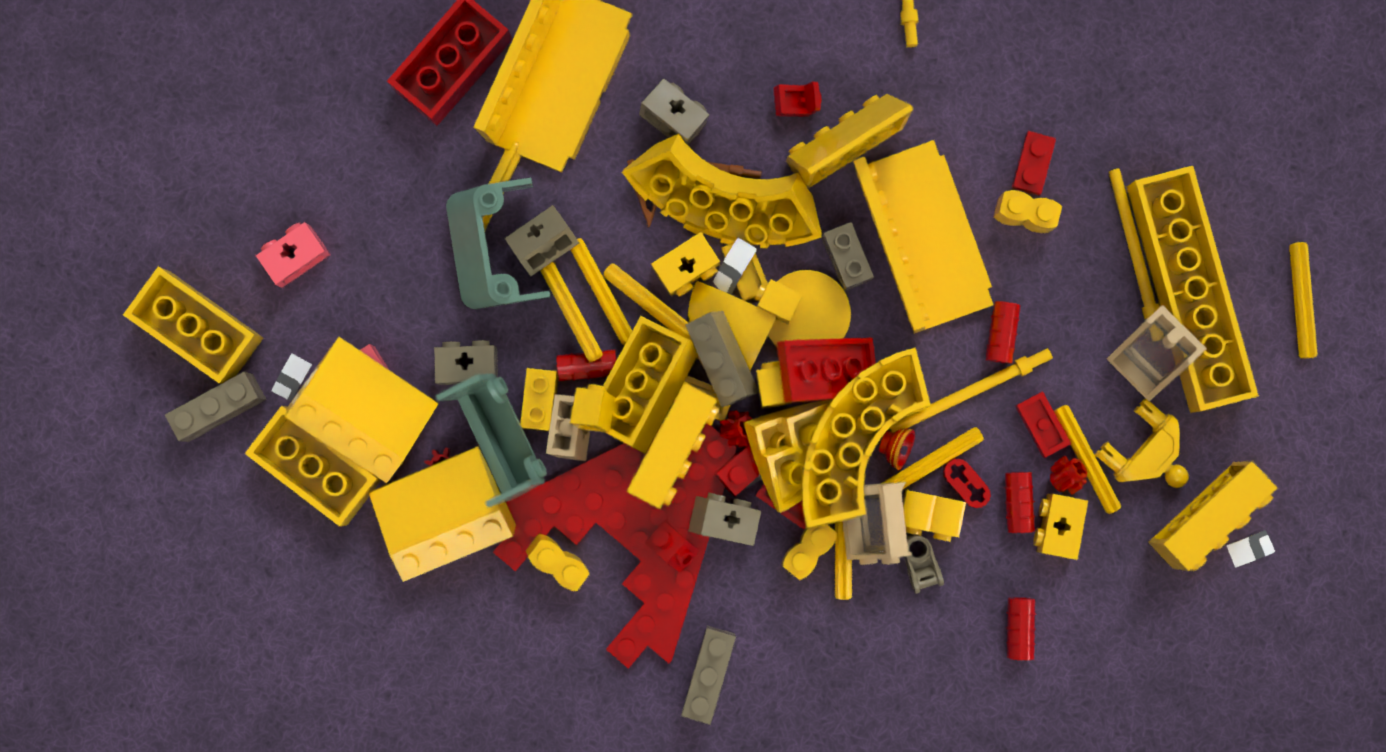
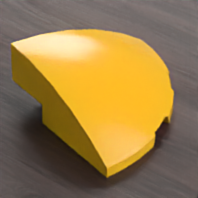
M696 281L689 302V323L710 312L724 311L747 366L751 371L777 316L726 292Z
M833 400L799 405L744 422L757 468L767 492L779 513L791 508L802 500L803 469L807 450L822 415Z

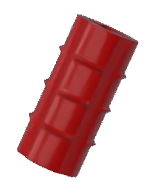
M1002 301L994 302L989 341L986 345L988 347L987 361L1012 364L1016 336L1018 335L1017 327L1020 320L1021 305Z
M616 349L602 351V357L593 362L588 361L584 353L557 355L556 362L559 381L607 377L617 360Z
M1032 472L1005 473L1004 489L1006 490L1005 504L1008 533L1035 532L1034 518L1036 516H1034L1033 506L1035 501L1033 500Z
M1009 597L1008 612H1006L1008 614V626L1006 627L1008 629L1006 642L1007 658L1012 660H1034V646L1036 645L1035 599Z

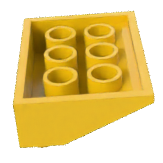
M885 94L881 98L875 95L862 104L864 107L857 113H854L852 110L838 119L839 124L832 129L826 126L813 135L815 139L805 145L804 142H800L789 150L790 155L787 156L786 162L794 174H800L809 189L902 130L914 110L912 106L889 94Z
M338 337L287 407L285 418L387 483L409 453L438 406V402L341 337Z
M479 446L369 492L389 555L403 582L513 536L516 523L506 503L487 507L485 503L500 495L501 492Z

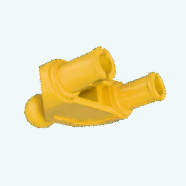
M1145 398L1139 403L1141 406H1137L1134 409V412L1153 427V433L1131 458L1126 459L1108 441L1100 447L1101 450H1097L1095 456L1114 471V478L1118 482L1158 478L1165 473V480L1168 485L1173 488H1181L1187 484L1189 473L1181 465H1172L1173 461L1179 456L1180 434L1178 420L1173 415H1165Z

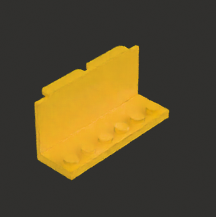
M531 0L475 122L474 128L487 142L505 150H510L514 142L519 143L516 154L562 173L568 158H576L600 105L602 92L606 91L630 38V32L626 28L632 13L600 0Z
M935 141L926 142L867 164L865 156L853 160L858 180L913 333L994 306L988 290L992 288L947 161L944 155H939Z

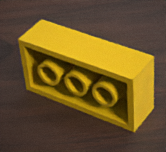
M159 266L123 314V316L219 384L237 376L263 340L261 335L172 272Z
M640 316L603 385L606 388V392L616 397L610 431L605 433L644 454L647 452L698 356L691 340Z
M684 383L627 492L659 509L662 508L663 504L670 505L677 492V489L673 488L677 477L682 479L685 477L691 465V462L687 461L691 451L698 452L705 439V435L701 434L705 424L711 426L719 412V408L715 406L717 399Z
M281 406L245 454L338 526H347L370 497L369 492L375 490L382 480L285 418L287 407Z
M1253 461L1233 462L1148 543L1172 569L1184 571L1192 569L1195 571L1207 561L1205 556L1212 549L1218 550L1229 540L1227 535L1235 528L1238 530L1245 526L1251 519L1249 515L1256 508L1261 509L1273 499L1271 494L1277 487Z

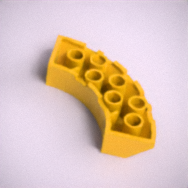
M680 134L655 144L622 171L632 187L645 201L649 199L660 208L662 215L665 217L669 215L684 224L683 228L692 233L698 234L701 232L702 234L710 235L721 239V243L734 244L737 238L746 239L752 245H760V248H768L769 245L785 244L788 247L806 243L822 236L813 196L799 173L775 179H751L732 175L703 160L685 143Z
M916 347L893 354L862 371L841 390L822 415L808 447L803 469L802 501L806 528L860 518L866 514L863 491L864 473L868 459L876 444L893 424L907 416L924 411L931 405Z

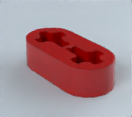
M952 459L945 464L943 468L945 480L969 507L982 508L987 505L991 497L990 489L966 461ZM952 465L956 467L963 466L964 470L961 473L967 480L963 483L958 477L953 479L950 477V474L953 472L950 468ZM971 484L974 489L982 488L984 492L981 494L983 498L981 502L970 500L972 493L966 487L967 485Z

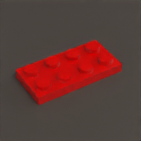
M873 337L783 340L777 342L784 403L833 400L862 371L876 364Z

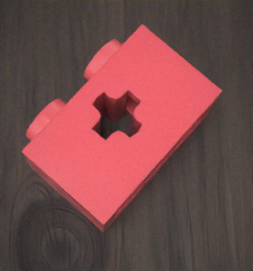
M305 222L302 224L296 223L285 231L286 235L278 241L274 239L267 242L261 247L262 252L256 255L275 285L281 288L330 256V253L313 228ZM291 247L296 249L294 251V258L288 257L290 255L288 249Z

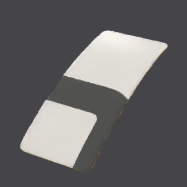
M737 238L714 278L713 283L719 290L732 295L743 272L757 251L755 247Z
M291 354L271 391L292 401L312 364Z
M1266 530L1226 545L1235 568L1275 552Z

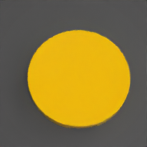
M800 270L789 273L777 281L803 296L789 324L778 319L775 320L768 337L776 347L777 342L783 340L839 339L845 337L851 319L850 304L843 288L833 278L818 271Z

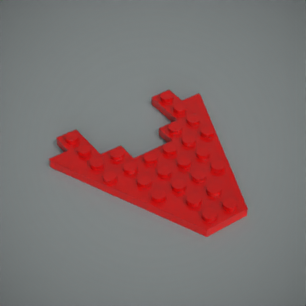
M662 424L645 454L623 443L533 488L523 495L505 502L516 523L513 536L503 540L493 553L514 571H517L528 558L526 550L538 534L547 536L554 526L574 544L578 545L595 523H597L641 561L622 585L644 604L606 648L609 653L628 669L647 646L668 664L673 659L710 538L709 536L688 531L696 496L707 498L708 493L723 495L725 486L714 473L735 455L737 449L736 446H728L729 440L720 436V433L708 424H705L701 434L705 435V439L698 452L692 450L687 461L691 462V465L683 479L677 477L673 485L677 492L669 506L663 504L662 508L659 509L627 492ZM663 521H666L698 549L693 561L681 572L667 564L645 544Z

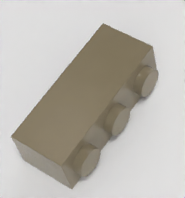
M724 311L710 312L685 325L721 407L735 404L759 393Z
M242 372L165 414V417L178 441L190 442L267 399L254 375Z
M707 625L681 716L711 725L736 639L735 633Z

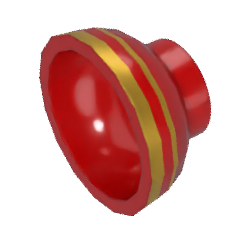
M902 428L895 432L888 430L884 434L879 452L886 455L887 462L894 468L900 470L906 464L915 442V431ZM902 446L908 448L906 455L900 453Z

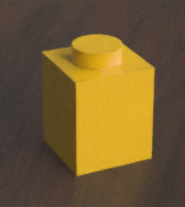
M770 279L767 286L761 284L754 300L759 302L757 307L777 316L776 319L789 324L803 295Z
M589 384L588 389L576 388L570 424L582 430L609 433L616 397L606 392V388L600 385Z

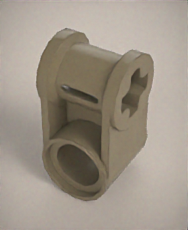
M912 534L907 536L908 552L912 542L919 540L923 544V552L920 555L904 556L907 573L914 593L918 594L920 589L936 584L939 587L943 586V576L930 542L923 536Z

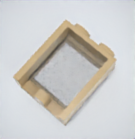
M1162 305L1107 360L1138 392L1150 401L1191 365L1207 348Z
M906 482L864 485L866 514L860 518L843 521L847 560L859 559L860 565L878 563L877 559H881L882 564L900 563L899 557L912 555L911 552H908L901 493Z

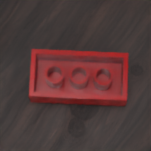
M457 0L390 76L387 82L395 92L434 125L438 126L513 38L509 29L474 0Z

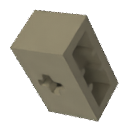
M664 78L641 103L639 111L641 117L665 136L670 138L680 134L687 145L704 128L709 117L701 103L690 100L684 95L683 90L677 84L669 83Z
M553 205L504 238L530 276L579 244L569 226Z
M852 222L823 233L821 239L844 291L873 279V273Z
M472 341V346L460 347V342H442V347L434 348L435 383L438 385L460 384L477 374H494L498 377L497 347L490 345V341ZM465 355L473 360V364L468 365V370L459 363V361L465 360Z
M708 493L707 498L696 496L689 532L754 546L761 511L752 509V502L734 499L733 504L725 503L726 496Z

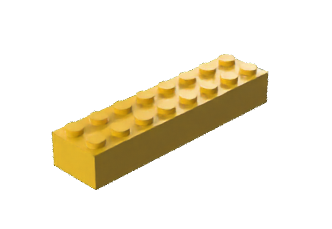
M1189 166L1135 180L1126 188L1160 307L1163 305L1207 348L1191 365L1179 374L1190 413L1259 396L1194 167ZM1177 344L1172 347L1176 365H1178L1187 354Z

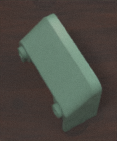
M531 178L481 185L454 193L447 201L446 210L460 295L463 303L469 308L482 309L551 298L550 291L520 295L518 284L512 276L508 274H491L482 216L495 214L502 208L504 204L503 192L533 188Z
M477 374L436 395L438 401H459L502 493L485 502L487 507L511 501L544 483V476L547 475L543 462L539 458L536 459L506 395L508 388L503 378L500 376L496 377L494 374Z

